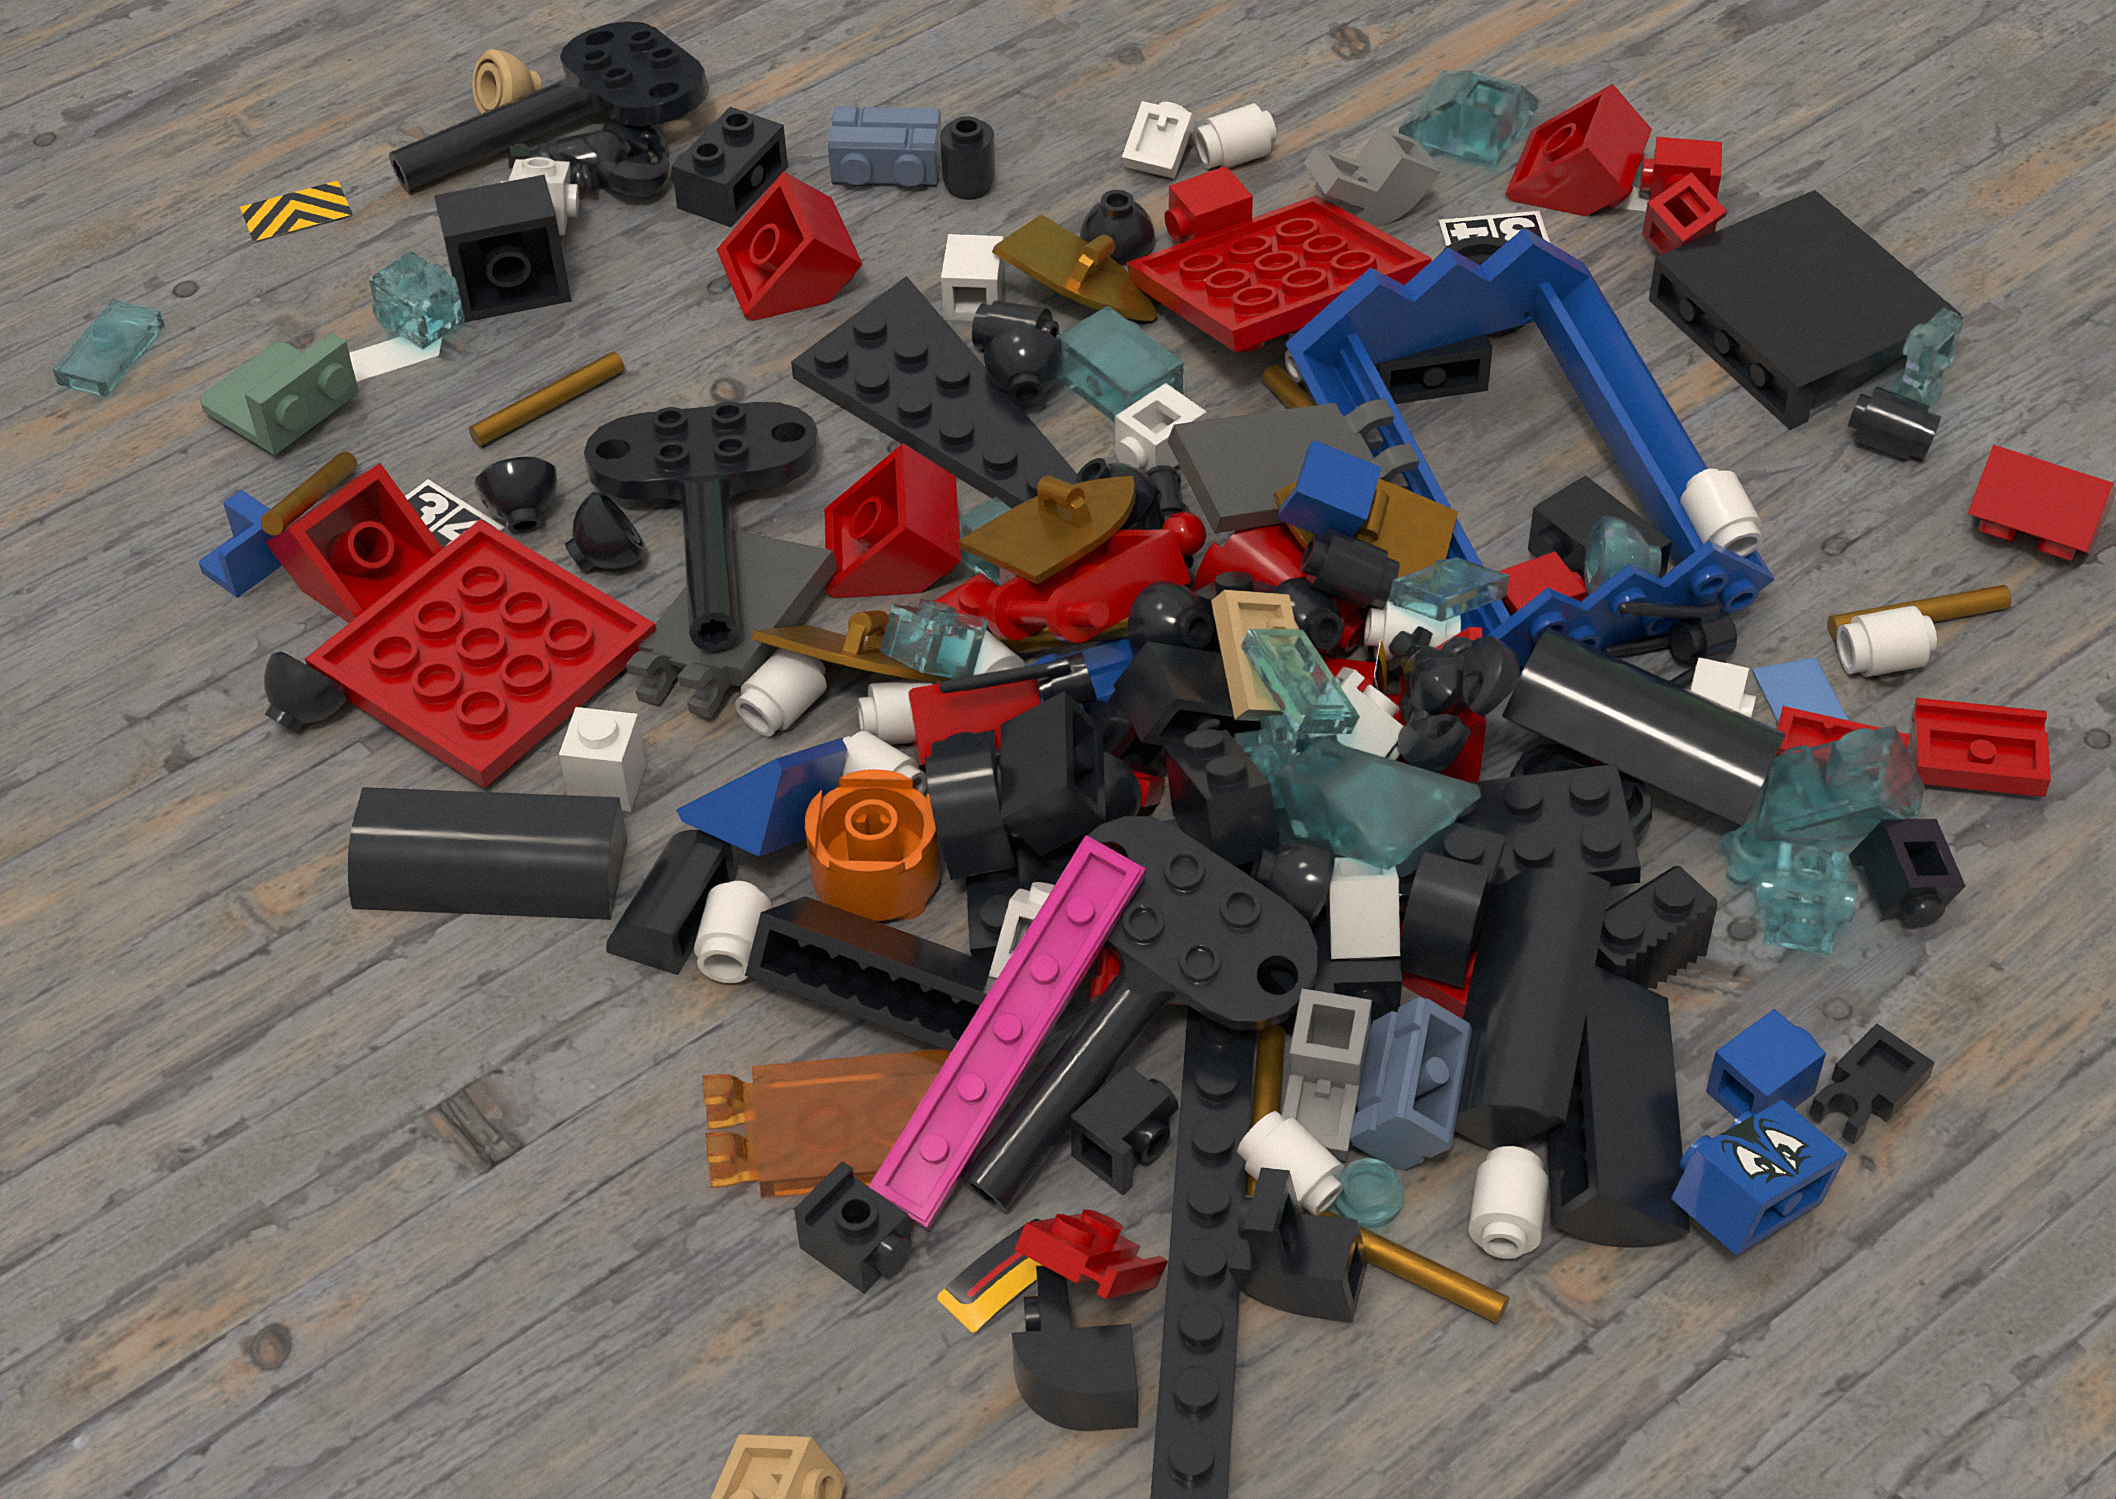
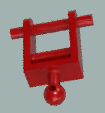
M1182 511L1172 514L1164 522L1162 530H1118L1105 543L1039 584L1016 576L998 586L991 592L988 599L983 600L979 605V617L984 623H987L995 636L1004 640H1022L1048 626L1052 635L1062 642H1085L1128 618L1134 600L1148 585L1163 580L1182 585L1191 582L1183 557L1196 554L1202 549L1207 537L1206 527L1201 518L1196 514Z

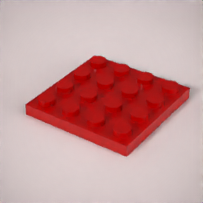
M1316 195L1127 262L1129 279L1137 288L1234 352H1250L1263 347L1267 340L1286 333L1296 334L1369 268H1373L1405 285L1432 261V258Z
M480 519L307 656L305 662L309 667L347 690L349 702L485 789L574 713L575 707H581L626 668V663L639 651L638 646L656 631V625L654 622Z

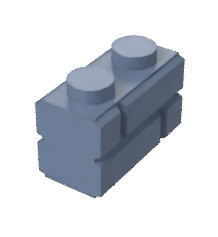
M834 106L832 126L828 139L832 184L938 186L941 165V110L933 108L864 107V109H859L858 107Z
M1417 997L1399 1007L1398 1013L1391 1011L1372 1022L1356 1104L1358 1112L1354 1114L1349 1138L1352 1145L1392 1168L1406 1170L1423 1162L1425 1156L1432 1158L1451 1149L1472 1028L1468 1022L1428 998L1424 999L1421 997Z

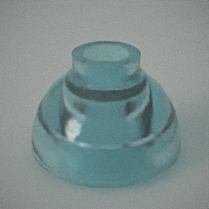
M1604 515L1594 524L1587 544L1584 567L1585 586L1589 595L1628 564L1658 577L1661 568V550L1659 546L1648 545L1638 529L1620 518Z

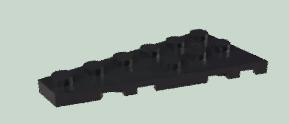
M907 276L791 361L793 379L897 442L909 446L1008 509H1012L1038 496L1037 485L1043 476L1051 475L1070 484L1077 483V473L1018 404L1011 400L1010 395L1000 391L992 383L985 366Z

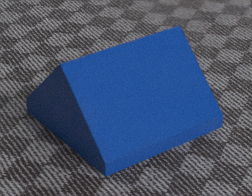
M839 738L776 758L676 809L682 822L759 857L806 840L805 816L808 806L821 790L824 796L837 787L847 747L843 738Z

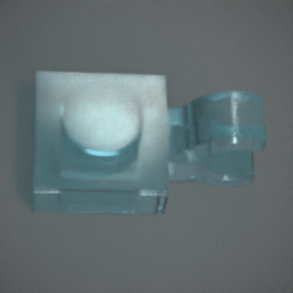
M1943 308L1926 325L1920 323L1911 331L1903 348V354L1908 356L1905 371L1894 381L1892 392L1903 396L1913 387L1920 393L1921 402L1930 405V407L1942 396L1943 371L1953 362L1964 320L1963 316Z

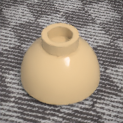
M489 49L485 51L477 61L473 72V96L481 114L542 88L540 76L536 71L528 70L519 58L502 50Z

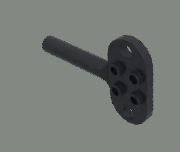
M631 21L605 24L589 29L574 37L563 47L560 60L566 79L391 151L389 159L399 183L405 191L409 192L508 150L510 145L524 143L592 113L602 112L612 120L623 125L648 126L662 124L681 118L697 109L707 98L709 86L705 70L697 59L649 24Z
M729 401L715 406L680 409L677 407H667L655 412L619 417L600 426L588 438L584 450L586 469L591 484L604 494L621 499L650 500L667 498L682 502L690 638L698 648L706 651H721L732 646L739 637V617L729 498L746 490L787 484L806 474L817 462L819 453L818 429L812 417L798 407L780 402L737 403Z
M1124 816L1099 825L1088 835L1099 843L1146 868V876L1103 945L1120 960L1118 974L961 1177L966 1186L977 1196L1002 1212L1007 1211L1070 1128V1116L1099 1090L1153 1017L1165 1004L1171 1002L1184 1003L1208 1019L1231 1029L1262 1030L1290 1018L1298 1010L1302 988L1312 990L1316 981L1318 945L1308 921L1291 904L1177 827L1154 817ZM1283 965L1295 974L1297 983L1288 993L1273 995L1264 991L1257 980L1259 973L1265 967Z

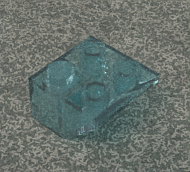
M1443 70L1401 124L1399 133L1418 140L1424 146L1444 150L1466 157L1474 162L1496 167L1538 109L1539 99L1522 85L1480 72Z
M1895 724L1873 731L1867 728L1857 729L1844 735L1840 740L1811 748L1805 745L1796 746L1775 757L1768 773L1754 828L1758 840H1856L1866 837L1882 819H1919L1925 787Z
M1323 739L1318 740L1274 774L1296 838L1318 837L1330 840L1335 853L1385 870H1389L1408 859L1414 849L1438 830L1452 824L1462 811L1481 797L1478 785Z

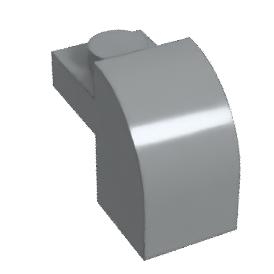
M1381 126L1378 127L1355 160L1315 146L1304 161L1305 166L1317 182L1315 184L1316 191L1323 198L1374 227L1389 224L1408 213L1422 199L1441 173L1418 140Z
M1302 988L1289 1053L1290 1076L1282 1117L1285 1120L1289 1118L1296 1119L1337 1160L1347 1161L1351 1144L1349 1138L1354 1114L1357 1110L1356 1104L1369 1042L1372 1000Z

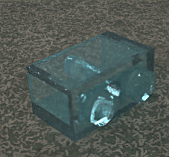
M1109 306L1056 336L1063 349V367L1058 379L1114 423L1116 415L1165 383L1184 395V362L1173 351L1165 349L1145 334L1136 323L1128 321Z

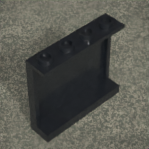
M1816 190L1655 257L1649 301L1789 430L1808 422L1815 394L1924 345H1927L1943 360L1950 358L1962 315Z

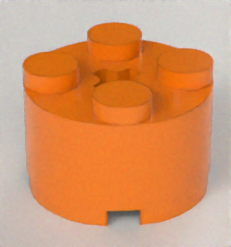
M868 769L851 772L840 777L838 787L824 796L821 790L810 802L805 816V831L813 887L823 903L873 921H884L894 918L902 920L913 919L925 910L926 901L935 891L941 876L940 842L928 793L926 798L913 787V780L901 773L889 770Z

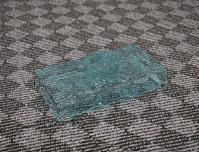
M112 299L54 367L53 372L57 384L106 397L165 327L161 311Z
M1458 557L1437 560L1433 566L1392 580L1389 601L1393 602L1395 606L1443 622L1505 597L1510 575Z
M1249 629L1240 647L1295 733L1351 734L1360 716L1304 630Z

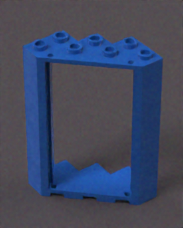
M1522 228L1481 265L1447 247L1405 285L1373 268H1369L1285 343L1317 405L1336 403L1342 416L1365 402L1385 398L1395 417L1391 425L1376 427L1383 439V443L1380 449L1370 450L1373 457L1375 458L1382 451L1390 447L1410 443L1420 462L1416 470L1401 472L1408 484L1407 490L1451 508L1374 365L1527 323H1536L1653 526L1672 541L1670 555L1677 566L1665 576L1659 578L1628 564L1581 602L1547 587L1510 617L1460 522L1456 518L1434 603L1444 604L1446 611L1458 612L1460 614V632L1468 627H1482V637L1493 636L1511 648L1518 657L1520 669L1518 678H1520L1536 644L1547 627L1602 650L1605 645L1671 633L1672 628L1679 624L1681 620L1678 618L1622 614L1617 609L1620 602H1651L1694 606L1716 602L1721 610L1730 615L1732 612L1743 610L1757 599L1759 591L1775 580L1757 549L1748 556L1742 557L1710 540L1704 545L1702 544L1680 504V498L1686 490L1688 481L1696 474L1707 470L1708 467L1585 263L1526 228Z

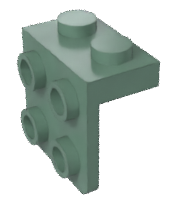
M330 332L304 352L286 342L271 344L202 394L200 403L203 412L276 455L357 395L359 389L347 342Z

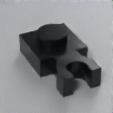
M1876 1023L1836 1063L1831 1079L1835 1083L1824 1087L1813 1098L1809 1114L1821 1122L1831 1110L1841 1109L1848 1112L1851 1117L1846 1121L1842 1137L1851 1144H1854L1864 1134L1871 1112L1875 1110L1890 1120L1930 1079L1935 1062Z

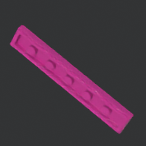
M1087 835L868 1186L906 1212L910 1221L927 1231L932 1227L1146 876V868Z

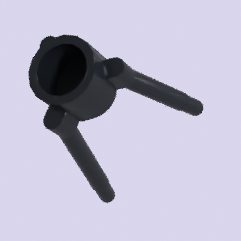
M1624 601L1620 602L1617 608L1622 614L1678 618L1681 620L1679 624L1672 628L1671 633L1605 645L1602 651L1617 656L1672 647L1673 652L1679 659L1687 660L1692 664L1697 665L1698 657L1727 663L1725 658L1733 654L1737 646V631L1732 618L1727 612L1721 610L1716 602L1694 606ZM1696 665L1670 681L1684 688L1689 686L1693 682Z
M1082 652L1043 664L946 680L939 685L940 691L947 694L1036 679L1043 701L1063 691L1082 709V704L1097 700Z

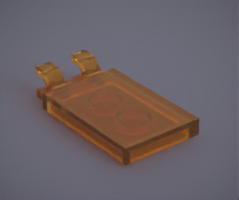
M944 1049L757 1065L752 1066L753 1083L743 1082L738 1077L729 1074L703 1075V1093L708 1130L733 1127L739 1123H745L746 1138L733 1132L706 1133V1151L711 1188L727 1187L743 1181L759 1180L761 1198L810 1193L841 1161L853 1168L855 1178L869 1186L951 1052Z

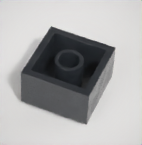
M545 174L434 195L462 323L571 302L556 213Z

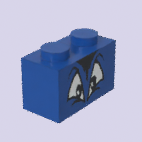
M1780 1100L1757 1114H1754L1752 1111L1743 1113L1732 1123L1727 1131L1714 1138L1704 1135L1696 1140L1688 1148L1680 1161L1679 1167L1684 1173L1671 1199L1731 1252L1738 1255L1822 1204L1848 1153L1784 1100Z

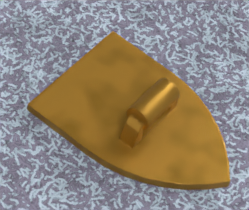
M1041 214L997 243L992 250L993 254L1045 286L1090 308L1120 317L1144 321H1154L1157 316L1148 294L1137 288L1129 279L1128 271L1109 257L1115 251V242L1108 235H1100L1088 243Z
M1051 475L1043 476L1037 485L1038 496L1010 509L958 540L959 547L1022 578L1039 584L1105 543L1121 528L1131 514L1135 504L1136 489L1134 476L1096 479L1076 484H1070Z
M1378 479L1368 518L1353 537L1386 549L1389 558L1399 561V573L1390 598L1434 603L1458 511L1398 485ZM1297 481L1276 491L1273 495L1279 510L1282 503L1296 487ZM1286 523L1304 549H1306L1308 542L1314 535L1318 536Z
M882 610L854 613L848 621L849 630L847 635L811 625L753 630L752 640L853 668L937 683L946 681L948 676L942 669L927 661L886 647L887 631L890 628L891 620L889 615Z

